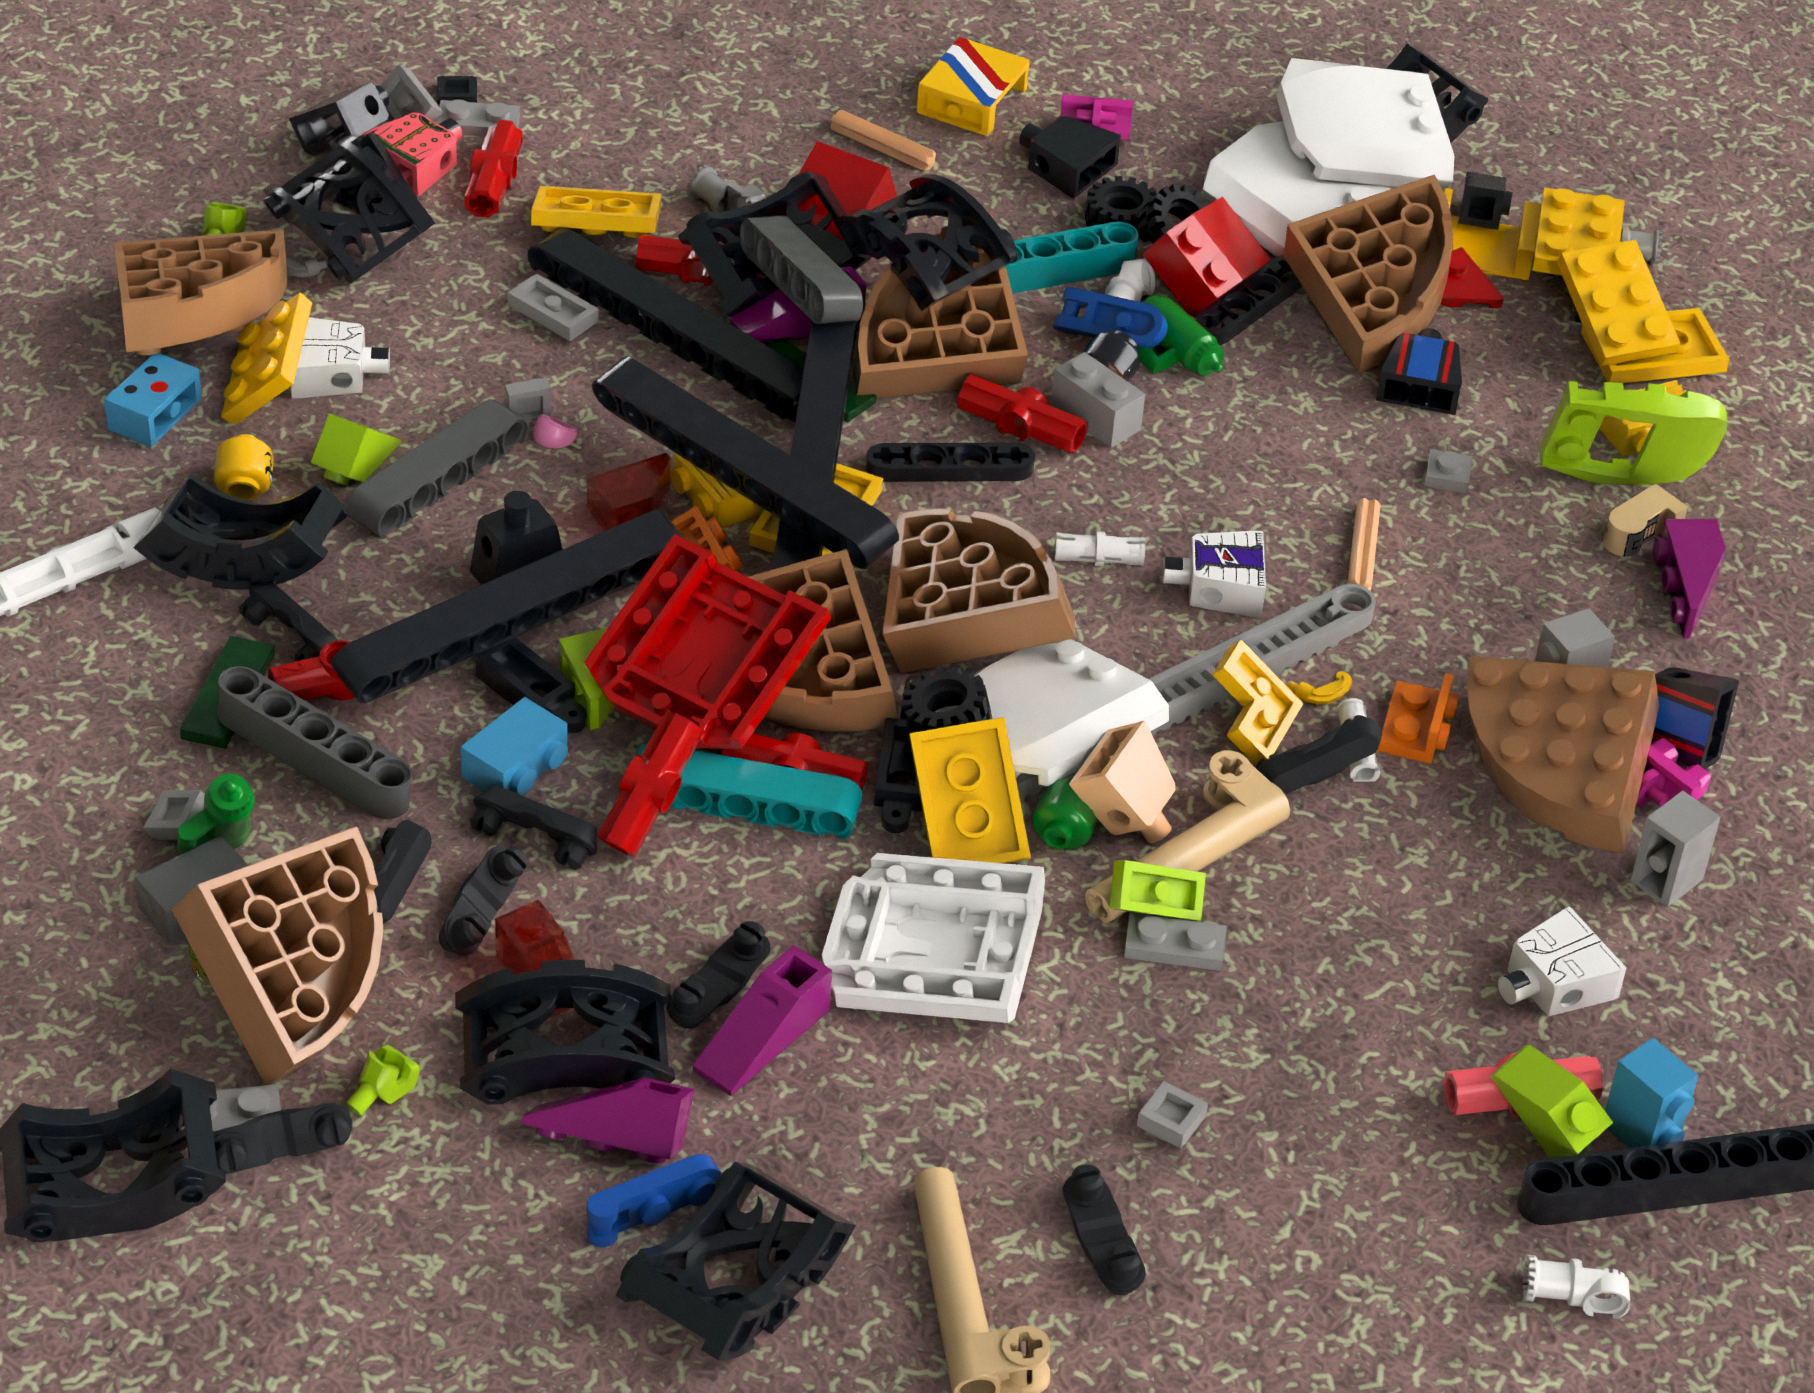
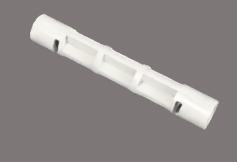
M154 507L108 526L98 533L64 547L52 549L42 556L0 572V616L4 614L7 617L18 613L20 607L61 590L67 593L76 589V584L120 566L121 569L146 560L133 547L145 534L159 513V510Z

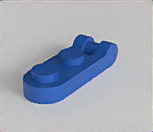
M1065 287L1062 301L1065 302L1061 314L1056 315L1053 328L1056 330L1092 338L1100 332L1120 331L1130 336L1138 348L1157 346L1164 339L1168 327L1164 315L1151 304L1074 287ZM1087 307L1083 319L1078 318L1080 308Z
M697 1154L595 1193L587 1201L588 1241L597 1247H607L615 1243L618 1239V1233L642 1223L647 1225L660 1223L670 1212L690 1204L693 1206L705 1205L714 1194L715 1184L722 1174L710 1156L707 1154Z

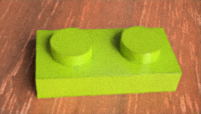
M1114 860L1109 909L1201 921L1206 873L1128 860Z

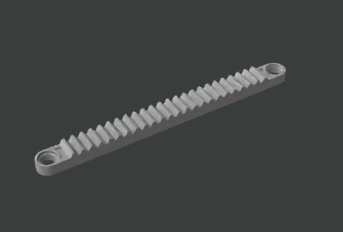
M1357 584L1338 586L1149 678L1169 705V721L1150 731L1152 736H1155L1159 730L1163 732L1169 729L1173 723L1179 724L1184 722L1187 716L1192 718L1198 715L1201 709L1206 711L1212 708L1214 703H1222L1227 700L1231 694L1218 682L1212 673L1228 647L1242 640L1275 675H1278L1286 667L1290 669L1296 666L1300 660L1305 662L1311 658L1312 654L1319 655L1327 647L1333 648L1341 640L1368 627L1374 616L1376 605L1374 594L1364 586ZM1346 603L1355 604L1362 607V610L1351 611L1343 608L1341 605ZM1021 773L1016 778L1020 802L1026 796L1032 797L1038 794L1040 789L1047 787L1038 784V775ZM1070 775L1063 778V780H1067Z

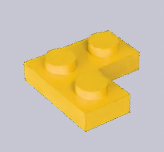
M1239 640L1228 647L1212 675L1243 706L1226 736L1254 765H1257L1261 759H1269V756L1275 753L1303 703L1242 640Z

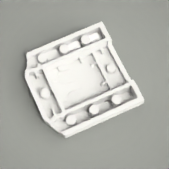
M1291 58L1276 92V98L1292 151L1299 158H1309L1316 166L1313 174L1318 179L1399 187L1435 174L1444 192L1445 188H1450L1454 174V153L1428 74Z
M1281 121L1255 126L1214 157L1209 163L1201 192L1202 195L1199 200L1203 203L1208 199L1212 203L1224 197L1257 242L1278 257L1284 255L1287 224L1393 188L1389 186L1318 179L1313 174L1316 166L1309 158H1299L1292 151L1284 122Z
M1072 639L1020 649L974 673V676L979 675L983 679L992 719L1005 718L1016 778L1021 773L1038 775L1039 785L1050 786L1057 780H1061L1078 771L1108 729L1145 721L1149 730L1152 731L1169 721V705L1151 680ZM946 706L935 712L950 711L958 706Z
M876 853L870 859L871 868L861 877L853 875L843 885L822 952L823 964L832 970L831 992L837 1007L1009 1023L1015 1019L1042 914L1045 887L1044 867Z

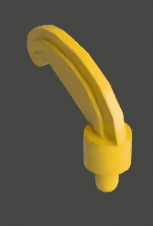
M1339 671L1336 674L1337 681L1316 689L1314 686L1303 681L1300 684L1289 681L1286 686L1295 693L1299 700L1305 703L1309 702L1316 705L1330 704L1342 698L1349 691L1352 679L1346 672Z

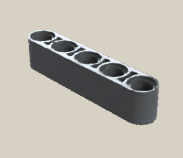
M769 216L743 219L740 226V243L745 255L815 324L850 322L860 319L863 311V298L857 283L788 217Z
M488 399L359 485L352 492L346 504V507L349 509L348 517L382 539L386 538L385 533L394 527L399 529L418 516L416 514L417 511L426 505L431 507L450 494L446 491L457 484L461 486L480 473L477 471L487 463L492 465L511 452L508 449L516 443H524L529 433L528 421L495 400Z
M235 666L224 670L220 674L218 680L217 717L225 727L375 817L393 819L406 813L410 804L412 769L404 760L253 669Z

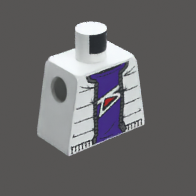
M1263 531L1202 533L1194 535L1191 539L1189 558L1164 557L1163 583L1189 585V606L1261 618L1266 591Z

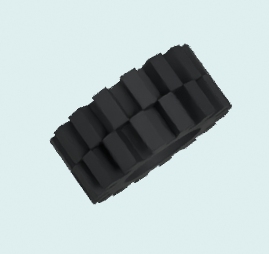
M1115 176V181H1111L1107 177L1102 179V184L1096 181L1087 193L1085 210L1087 227L1111 222H1124L1134 226L1138 231V237L1142 240L1141 236L1146 231L1139 230L1138 223L1142 221V219L1138 218L1139 213L1144 209L1143 206L1156 195V190L1153 187L1148 189V183L1144 181L1136 184V178L1129 177L1128 181H1123L1122 176Z
M1172 184L1170 187L1165 186L1143 206L1144 209L1139 213L1138 218L1142 219V221L1138 223L1139 230L1146 231L1141 236L1143 242L1151 241L1154 244L1174 227L1168 213L1175 215L1183 221L1211 203L1208 199L1202 203L1199 200L1202 193L1198 190L1190 194L1191 186L1184 184L1180 189L1178 184Z
M944 666L936 667L937 674L932 676L927 670L921 673V682L914 678L909 683L910 690L905 689L903 692L904 700L902 701V707L909 734L992 719L983 679L979 675L974 676V671L968 668L961 674L960 666H952L950 672H945ZM946 706H958L950 711L935 712Z

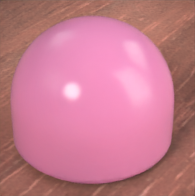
M545 414L538 415L533 428L534 440L539 445L547 448L568 446L578 435L576 427Z

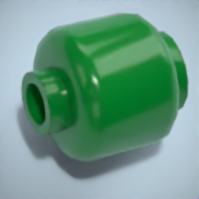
M1072 779L1057 780L1052 785L1047 786L1033 813L1032 824L1035 832L1049 846L1057 849L1074 850L1083 847L1091 838L1098 822L1093 810L1079 798L1069 785Z

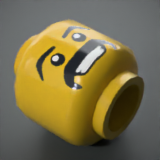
M241 434L223 441L217 448L213 479L216 487L225 494L246 500H255L258 495L266 493L270 488L273 473L274 455L271 448L263 441L249 434Z

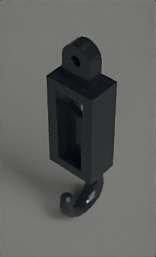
M516 637L477 655L476 677L510 704L515 705L522 698L526 697L567 722L568 733H578L585 728L587 712L581 704L574 700L575 684ZM537 686L548 692V694L540 697L531 688Z
M917 675L909 676L905 681L904 690H910L909 683L914 678L920 682L922 678ZM901 707L900 719H885L874 806L883 807L881 818L883 828L894 834L902 833L908 829L912 810L921 811L922 809L909 731L903 707ZM904 775L912 779L914 786L887 782L893 776Z

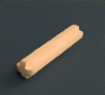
M838 110L831 118L830 128L832 131L919 170L927 171L935 164L936 153L934 150L847 111Z
M1362 498L1357 502L1347 584L1364 586L1371 591L1381 505L1376 499L1369 501L1366 498Z

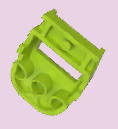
M1569 381L1539 445L1541 466L1588 482L1601 484L1649 485L1684 480L1700 470L1718 449L1727 431V412L1718 400L1708 395L1687 391L1680 396L1666 393V385L1648 383L1645 390H1624L1622 382H1604L1601 390L1596 391L1578 388V381ZM1605 415L1634 422L1653 424L1633 465L1627 459L1612 458L1610 463L1591 459L1588 451Z

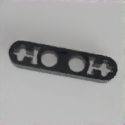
M1284 255L1278 256L1201 311L1196 316V321L1217 339L1219 345H1223L1302 288V285L1285 260ZM1256 290H1266V291H1268V292H1270V293H1272V294H1270V295H1263V294L1256 293V292H1254V291H1256ZM1240 308L1247 313H1235L1229 309Z
M1015 442L880 443L870 447L866 455L867 473L883 478L884 482L1022 481L1033 474L1035 464L1034 451L1025 444ZM993 459L996 460V464H991ZM905 460H909V465H905ZM930 460L937 462L939 465L928 467L920 465L919 462ZM975 460L982 465L973 467L964 465L962 462ZM1012 460H1018V464L1013 463ZM882 461H889V464H882Z

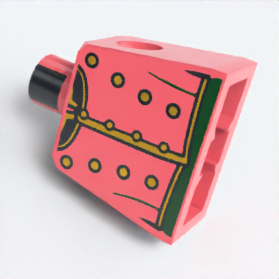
M414 112L362 134V137H365L367 134L378 135L416 196L425 192L457 165L456 142L462 138L461 127L454 119L448 118L437 124L424 115Z

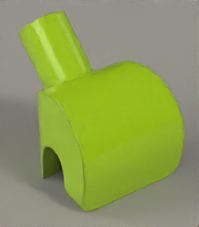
M211 202L205 205L202 236L242 233L246 225V209L242 206L220 202Z
M390 1045L378 1048L376 1054L369 1050L358 1081L360 1087L348 1099L345 1105L362 1116L377 1097L388 1104L394 1103L414 1089L420 1073L419 1065Z

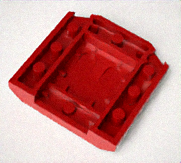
M674 534L584 663L613 709L654 730L658 727L666 710L677 713L703 729L704 734L696 748L742 749L831 620V615L827 608L790 590L784 595L716 562L711 551Z

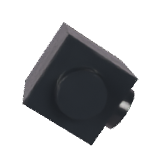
M1467 172L1458 224L1498 230L1501 215L1509 216L1513 192L1505 191L1507 178Z

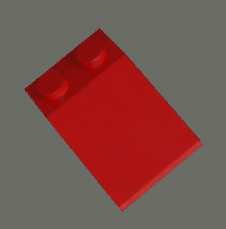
M1224 197L1217 199L1167 231L1142 253L1185 311L1193 317H1196L1201 311L1271 261L1270 257Z

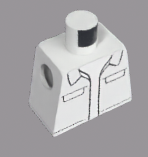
M309 317L294 383L291 386L292 398L362 393L364 373H389L390 349L365 347L364 327L361 324Z
M1568 907L1517 939L1513 945L1507 970L1509 974L1499 978L1498 988L1501 996L1507 1003L1515 1004L1531 997L1547 1016H1552L1619 998L1626 967L1571 907Z

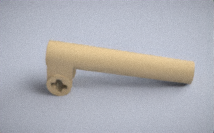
M1232 750L1217 752L1211 757L1208 766L1211 779L1205 783L1202 792L1204 800L1217 812L1134 862L1199 871L1287 820L1290 816L1289 802L1283 791L1261 774L1244 755ZM1113 875L1091 887L1085 893L1088 909L1105 924L1126 913V911L1109 909Z
M932 1167L921 1171L914 1178L913 1184L952 1393H1041L1050 1383V1368L1046 1362L1050 1356V1340L1047 1334L1034 1326H1019L1013 1329L989 1332L953 1172L943 1167ZM1023 1340L1026 1341L1025 1354L1021 1353V1341ZM1027 1370H1032V1381L1030 1383H1027Z

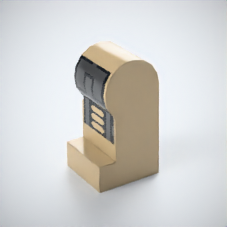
M1654 484L1610 512L1607 523L1608 532L1603 540L1604 546L1615 555L1623 557L1633 556L1640 551L1642 544L1662 533L1665 519H1685L1688 506L1659 485Z

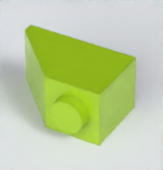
M329 413L311 463L325 468L323 477L348 486L351 478L365 482L398 447L402 440Z
M608 627L559 639V670L561 674L575 684L574 700L586 709V723L590 730L600 728L613 708L584 663Z
M1530 1044L1521 1048L1490 1075L1550 1158L1579 1154L1613 1123L1581 1079Z

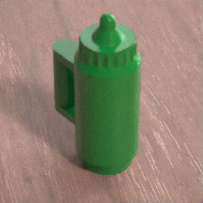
M1152 295L1143 301V303L1155 306L1164 315L1168 324L1167 333L1159 343L1166 350L1165 353L1158 356L1150 348H1138L1140 361L1148 370L1155 374L1180 362L1188 370H1193L1202 376L1213 372H1222L1223 365L1221 363L1224 358V351L1210 332L1169 297Z
M233 773L223 774L208 785L204 794L203 810L181 824L178 829L177 856L220 835L233 849L240 847L247 840L252 820L254 793L251 786L242 776Z

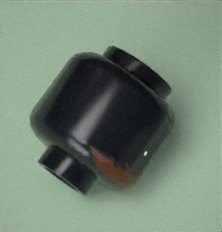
M1120 331L1100 332L1083 350V352H1086L1128 382L1140 367L1141 361L1137 344L1130 336Z

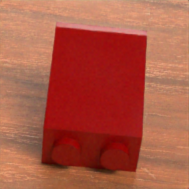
M819 141L816 142L798 173L809 171L824 176L846 213L856 209L872 210L897 197L888 166ZM817 194L798 207L800 211L806 212L813 207L814 203L816 204V211L811 225L814 226L828 214V210ZM832 221L826 231L844 240L834 221Z

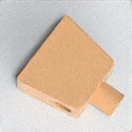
M1145 721L1108 729L1069 785L1079 798L1093 810L1097 819L1109 833L1121 835L1140 830L1148 843L1160 841L1172 829L1161 810L1174 793L1175 782Z

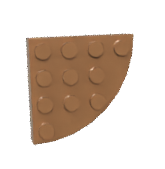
M1435 174L1287 224L1284 258L1359 374L1385 363L1394 343L1402 333L1418 335L1421 330L1429 325L1441 304L1449 273L1453 249V233L1448 200Z
M948 226L941 228V233L934 236L944 241ZM980 245L972 246L978 250L979 262H971L961 256L975 270L991 262ZM921 248L920 251L925 253L928 249ZM893 262L886 267L869 294L859 325L852 371L856 395L875 394L877 398L960 390L970 374L997 385L1021 383L1028 353L1006 267L922 311L904 284L891 271V264ZM952 268L944 279L943 284L947 285L961 276Z
M284 229L114 243L126 352L135 351L139 355H154L159 353L161 348L194 342L224 332L241 331L245 329V324L266 313L278 303L287 290L288 272Z
M925 509L898 513L896 528L899 533V541L893 547L882 635L900 673L921 669L926 670L936 666L970 661L980 657L1015 652L1020 649L1059 643L1076 638L1074 613L1051 558L1046 554L1043 545L1033 534L1013 521L980 511H974L971 516L955 515L952 509Z
M847 549L748 576L784 595L790 590L827 608L831 615V620L765 714L764 719L789 727L824 732L865 731L884 727L886 718L898 719L893 689Z
M1471 656L1467 677V693L1475 742L1486 771L1501 793L1528 819L1541 827L1546 824L1557 831L1563 832L1567 840L1590 848L1624 854L1660 707L1655 671Z
M357 826L197 884L172 909L176 920L265 1085L276 1084L297 1072L344 1030L348 1022L366 1000L379 967L383 939L382 913L377 912V900L374 892L378 882L372 859Z

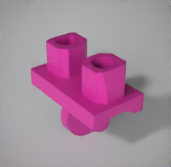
M1062 94L1060 117L1068 116L1121 135L1120 140L1129 141L1133 101Z
M1665 738L1657 740L1650 745L1636 806L1642 807L1652 800L1661 807L1681 791L1699 800L1708 790L1711 779L1710 773L1698 764L1691 765L1685 770L1676 764L1679 755L1676 747Z

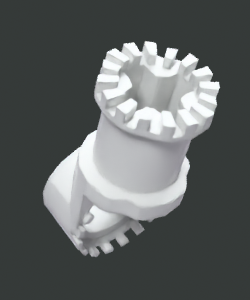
M1146 258L1124 261L1121 265L1122 269L1119 276L1113 277L1105 289L1106 295L1140 302L1142 296L1152 295L1155 290L1156 279L1154 269Z
M1526 1255L1523 1267L1524 1270L1528 1271H1523V1276H1528V1279H1522V1283H1528V1285H1523V1289H1527L1523 1290L1524 1301L1533 1302L1535 1297L1567 1300L1569 1306L1583 1307V1311L1588 1316H1593V1312L1613 1314L1615 1319L1621 1318L1630 1310L1629 1280L1625 1277L1624 1273L1620 1272L1618 1274L1616 1269H1613V1273H1611L1609 1268H1604V1270L1600 1268H1583L1580 1259H1571L1569 1263L1542 1261L1538 1260L1535 1255ZM1601 1293L1617 1294L1615 1297L1611 1295L1609 1299L1597 1298L1594 1295Z

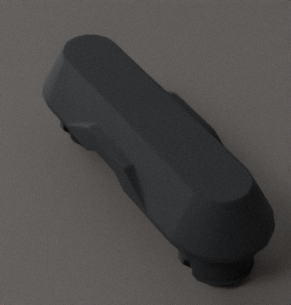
M272 581L252 585L249 590L250 596L239 605L240 614L246 620L248 619L253 626H260L271 615L272 617L276 616L287 627L296 629L306 644L295 654V662L320 656L321 649L326 644L338 641L328 629Z
M1356 715L1353 720H1345L1341 726L1326 732L1321 738L1313 742L1298 745L1279 755L1272 754L1266 760L1264 758L1257 763L1256 769L1271 783L1278 786L1286 795L1305 785L1317 784L1341 773L1349 765L1374 754L1379 747L1382 731L1375 720L1362 715Z
M492 785L473 799L477 809L469 820L472 828L479 832L483 829L484 833L489 836L498 834L497 831L502 822L507 821L524 828H537L547 832L551 839L561 842L554 853L555 860L564 866L567 863L569 868L574 870L582 868L587 855L591 856L597 853V829L589 822L496 785Z
M410 820L401 821L397 828H387L380 839V847L385 856L381 863L374 868L378 882L374 892L377 900V912L382 913L383 924L394 915L431 848L430 832Z
M501 846L493 847L485 854L475 870L466 878L454 897L453 908L438 935L439 943L444 950L466 956L472 954L478 948L491 927V921L495 914L504 905L515 887L519 876L523 874V870L527 867V859L522 850L514 846L508 849Z
M754 921L742 922L740 927L734 930L733 935L709 957L706 964L696 974H692L686 981H682L679 987L674 989L671 1001L667 1003L666 1010L678 1026L689 1029L699 1026L717 1007L729 1003L746 986L756 968L770 953L771 944L768 938L764 936L765 930L763 926Z
M325 1103L309 1108L284 1109L256 1116L240 1125L221 1129L213 1133L218 1169L224 1170L225 1174L234 1173L268 1164L275 1158L288 1155L301 1156L343 1145L349 1139L352 1130L350 1113L342 1105Z
M1090 1164L1079 1165L1073 1170L1072 1176L1065 1181L1062 1189L1064 1199L1070 1210L1075 1233L1086 1257L1093 1263L1099 1278L1106 1288L1113 1294L1127 1295L1139 1288L1144 1282L1146 1276L1145 1266L1132 1238L1125 1229L1121 1213L1103 1177L1100 1176L1099 1168Z

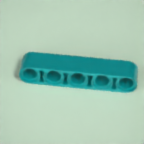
M1111 222L1014 240L1015 252L1018 258L1006 266L1012 293L1120 274L1121 265L1124 261L1136 260L1139 235L1137 229L1128 223Z
M648 743L641 745L637 749L635 756L638 754L642 755ZM694 750L692 757L681 773V786L669 808L683 810L684 807L699 809L701 814L728 819L730 815L747 818L746 822L772 827H776L777 824L793 827L794 831L821 836L824 833L840 835L839 839L844 840L853 831L863 795L862 790L855 782L844 777Z

